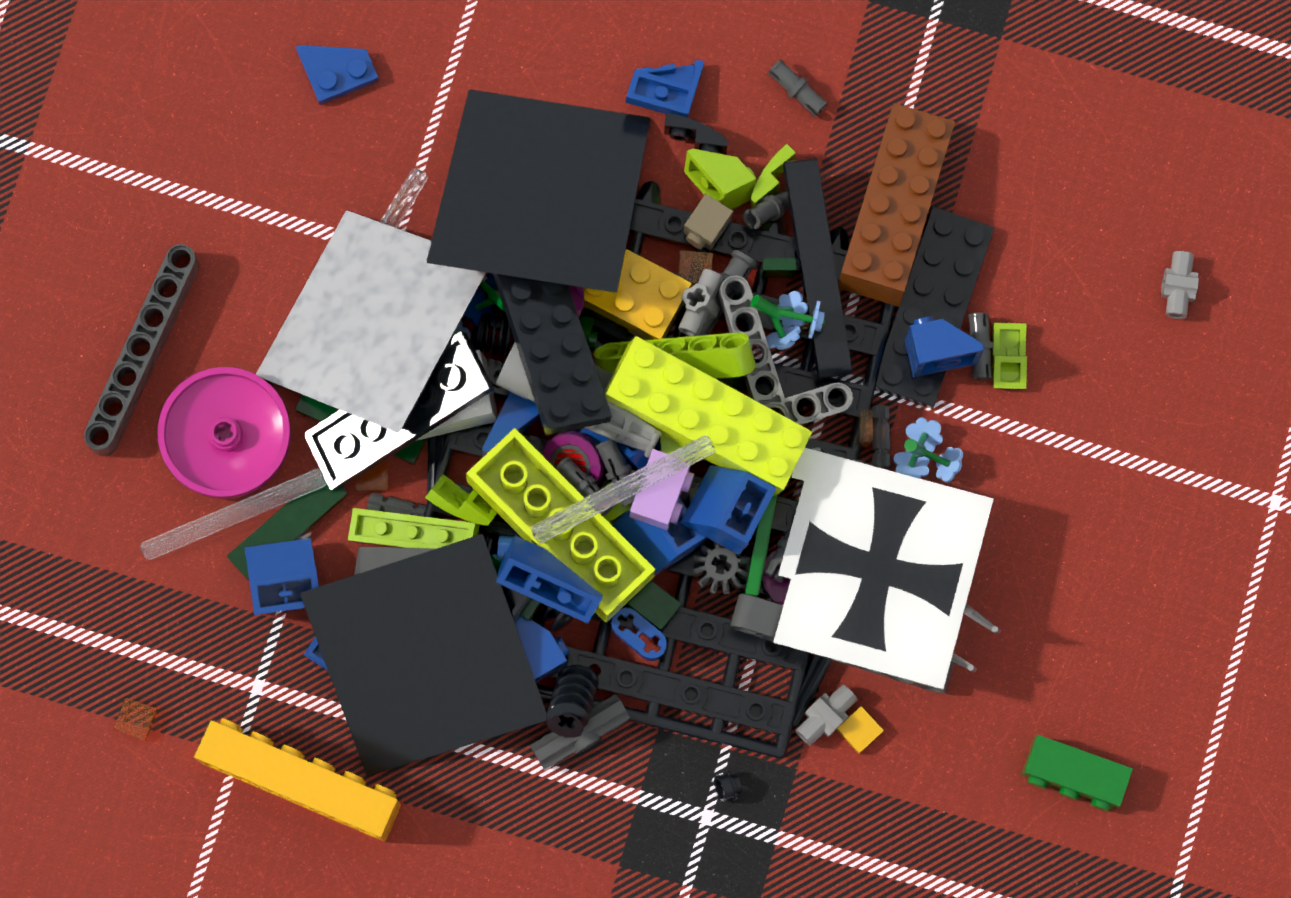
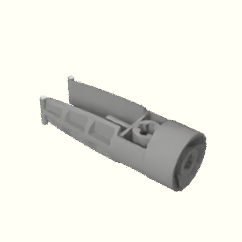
M515 342L499 374L496 385L526 400L529 399L535 402ZM595 365L603 390H605L612 373ZM609 401L607 402L612 414L611 421L609 423L584 427L611 440L644 451V456L647 458L650 457L652 449L655 448L662 434L661 431L655 429L644 420Z

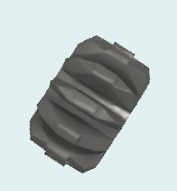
M712 541L713 550L703 544L700 549L706 557L695 555L693 560L696 564L701 565V567L693 569V575H705L700 580L699 586L703 588L709 582L712 583L710 594L713 595L717 592L718 586H722L724 595H729V583L739 590L742 584L737 577L744 579L749 574L740 567L748 565L749 559H737L741 553L738 555L725 547L720 548V544ZM719 560L726 561V567L730 570L727 572L724 569L723 574L716 573V566L712 564L714 562L718 564Z

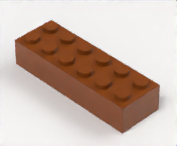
M893 103L838 281L839 289L894 306H900L956 121Z

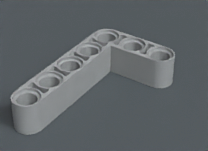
M735 275L726 278L720 285L718 297L729 332L747 334L751 346H757L762 352V359L759 363H756L754 371L743 376L750 398L770 409H777L781 415L799 425L848 409L852 404L853 395L850 388L843 383H832L791 397H784L758 311L750 305L753 298L750 285L741 276ZM737 283L741 286L743 294L739 300H732L727 297L725 291L727 284ZM745 314L751 318L752 328L750 331L743 332L736 327L735 320L738 315ZM759 377H765L770 380L772 390L768 395H761L755 389V383ZM832 389L840 390L844 395V402L840 407H834L828 401V394ZM800 399H807L812 403L813 411L809 417H803L797 412L796 406Z

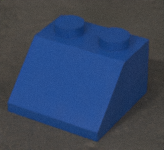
M923 317L915 320L914 325H910L904 340L913 378L976 365L984 351L981 342L944 319L934 320L933 317Z

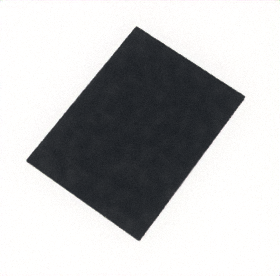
M469 90L426 262L435 265L617 292L650 117Z

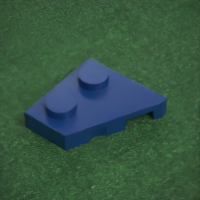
M306 45L296 47L320 105L379 82L378 75L366 49Z
M697 60L694 61V65L676 67L675 64L662 65L656 69L651 67L635 69L625 103L664 114L669 113L688 118L705 61Z

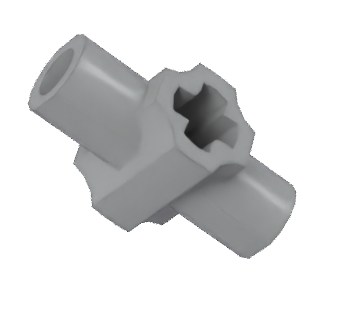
M1185 251L1173 252L1171 269L1166 268L1164 271L1161 297L1167 298L1166 316L1169 318H1187L1188 303L1194 302L1196 298L1199 278L1198 273L1192 272L1193 253Z
M704 269L698 283L691 288L685 289L681 299L686 304V311L678 327L683 334L699 336L704 323L717 317L720 308L716 304L715 297L723 281V277L717 272Z
M843 684L830 697L824 693L804 713L808 718L795 732L809 746L823 734L829 737L849 717L845 712L858 700L857 697Z

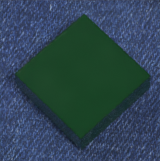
M764 258L761 267L762 278H794L796 259Z

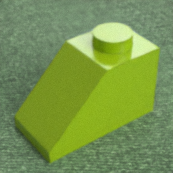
M693 148L687 151L684 172L704 195H709L731 210L751 200L756 178L753 171L746 167L738 157Z

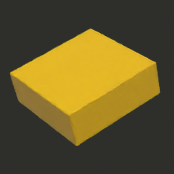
M862 706L836 729L858 754L884 731Z

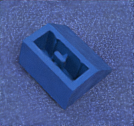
M710 465L680 523L739 555L748 545L776 487L747 471Z
M680 498L678 503L683 505L677 524L670 522L668 531L631 518L630 510L613 523L615 529L655 568L654 576L705 544V536L680 523L687 511Z
M311 538L244 547L254 615L305 608L300 593L319 587Z

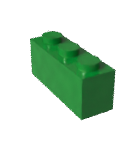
M1036 735L1032 740L1021 776L1028 778L1027 783L1040 789H1046L1047 785L1060 789L1059 795L1078 801V798L1082 797L1091 800L1090 806L1110 812L1111 808L1117 809L1121 806L1133 768Z

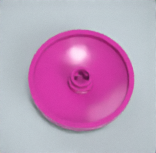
M234 367L207 369L184 380L166 400L160 414L157 431L162 458L175 478L185 487L200 495L219 499L241 497L258 490L268 483L283 465L291 440L289 416L282 399L275 389L258 375Z

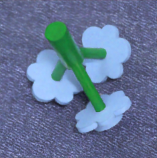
M792 291L789 295L782 294L779 297L780 304L778 305L759 295H755L750 302L752 307L772 318L777 332L771 333L766 337L769 349L776 347L779 350H784L793 346L795 341L800 338V327L805 322L811 323L808 336L810 339H812L814 330L820 332L822 325L826 323L824 320L825 312L819 311L821 301H817L813 316L805 315L808 311V305L803 302V296L798 291Z
M920 417L916 420V423H911L906 428V434L911 439H908L904 444L905 453L898 452L893 458V462L897 466L895 472L919 479L926 477L929 474L927 466L929 459L936 462V467L938 468L936 477L949 483L961 470L963 451L959 448L948 447L945 450V454L939 456L933 453L936 445H940L943 441V436L940 434L941 425L936 420L927 421L926 418Z

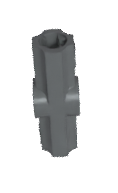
M615 694L592 708L589 722L583 728L581 736L565 738L552 732L535 741L530 747L544 771L572 754H579L598 743L602 736L625 724L631 718Z

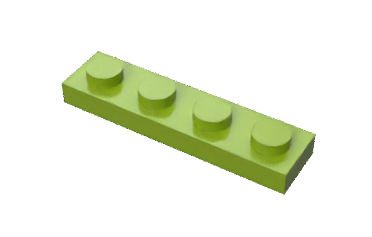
M353 508L348 541L395 548H440L477 536L480 525L471 522Z

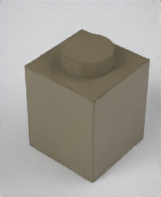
M705 194L684 225L683 234L687 236L686 240L698 249L705 247L711 251L731 222L733 211Z

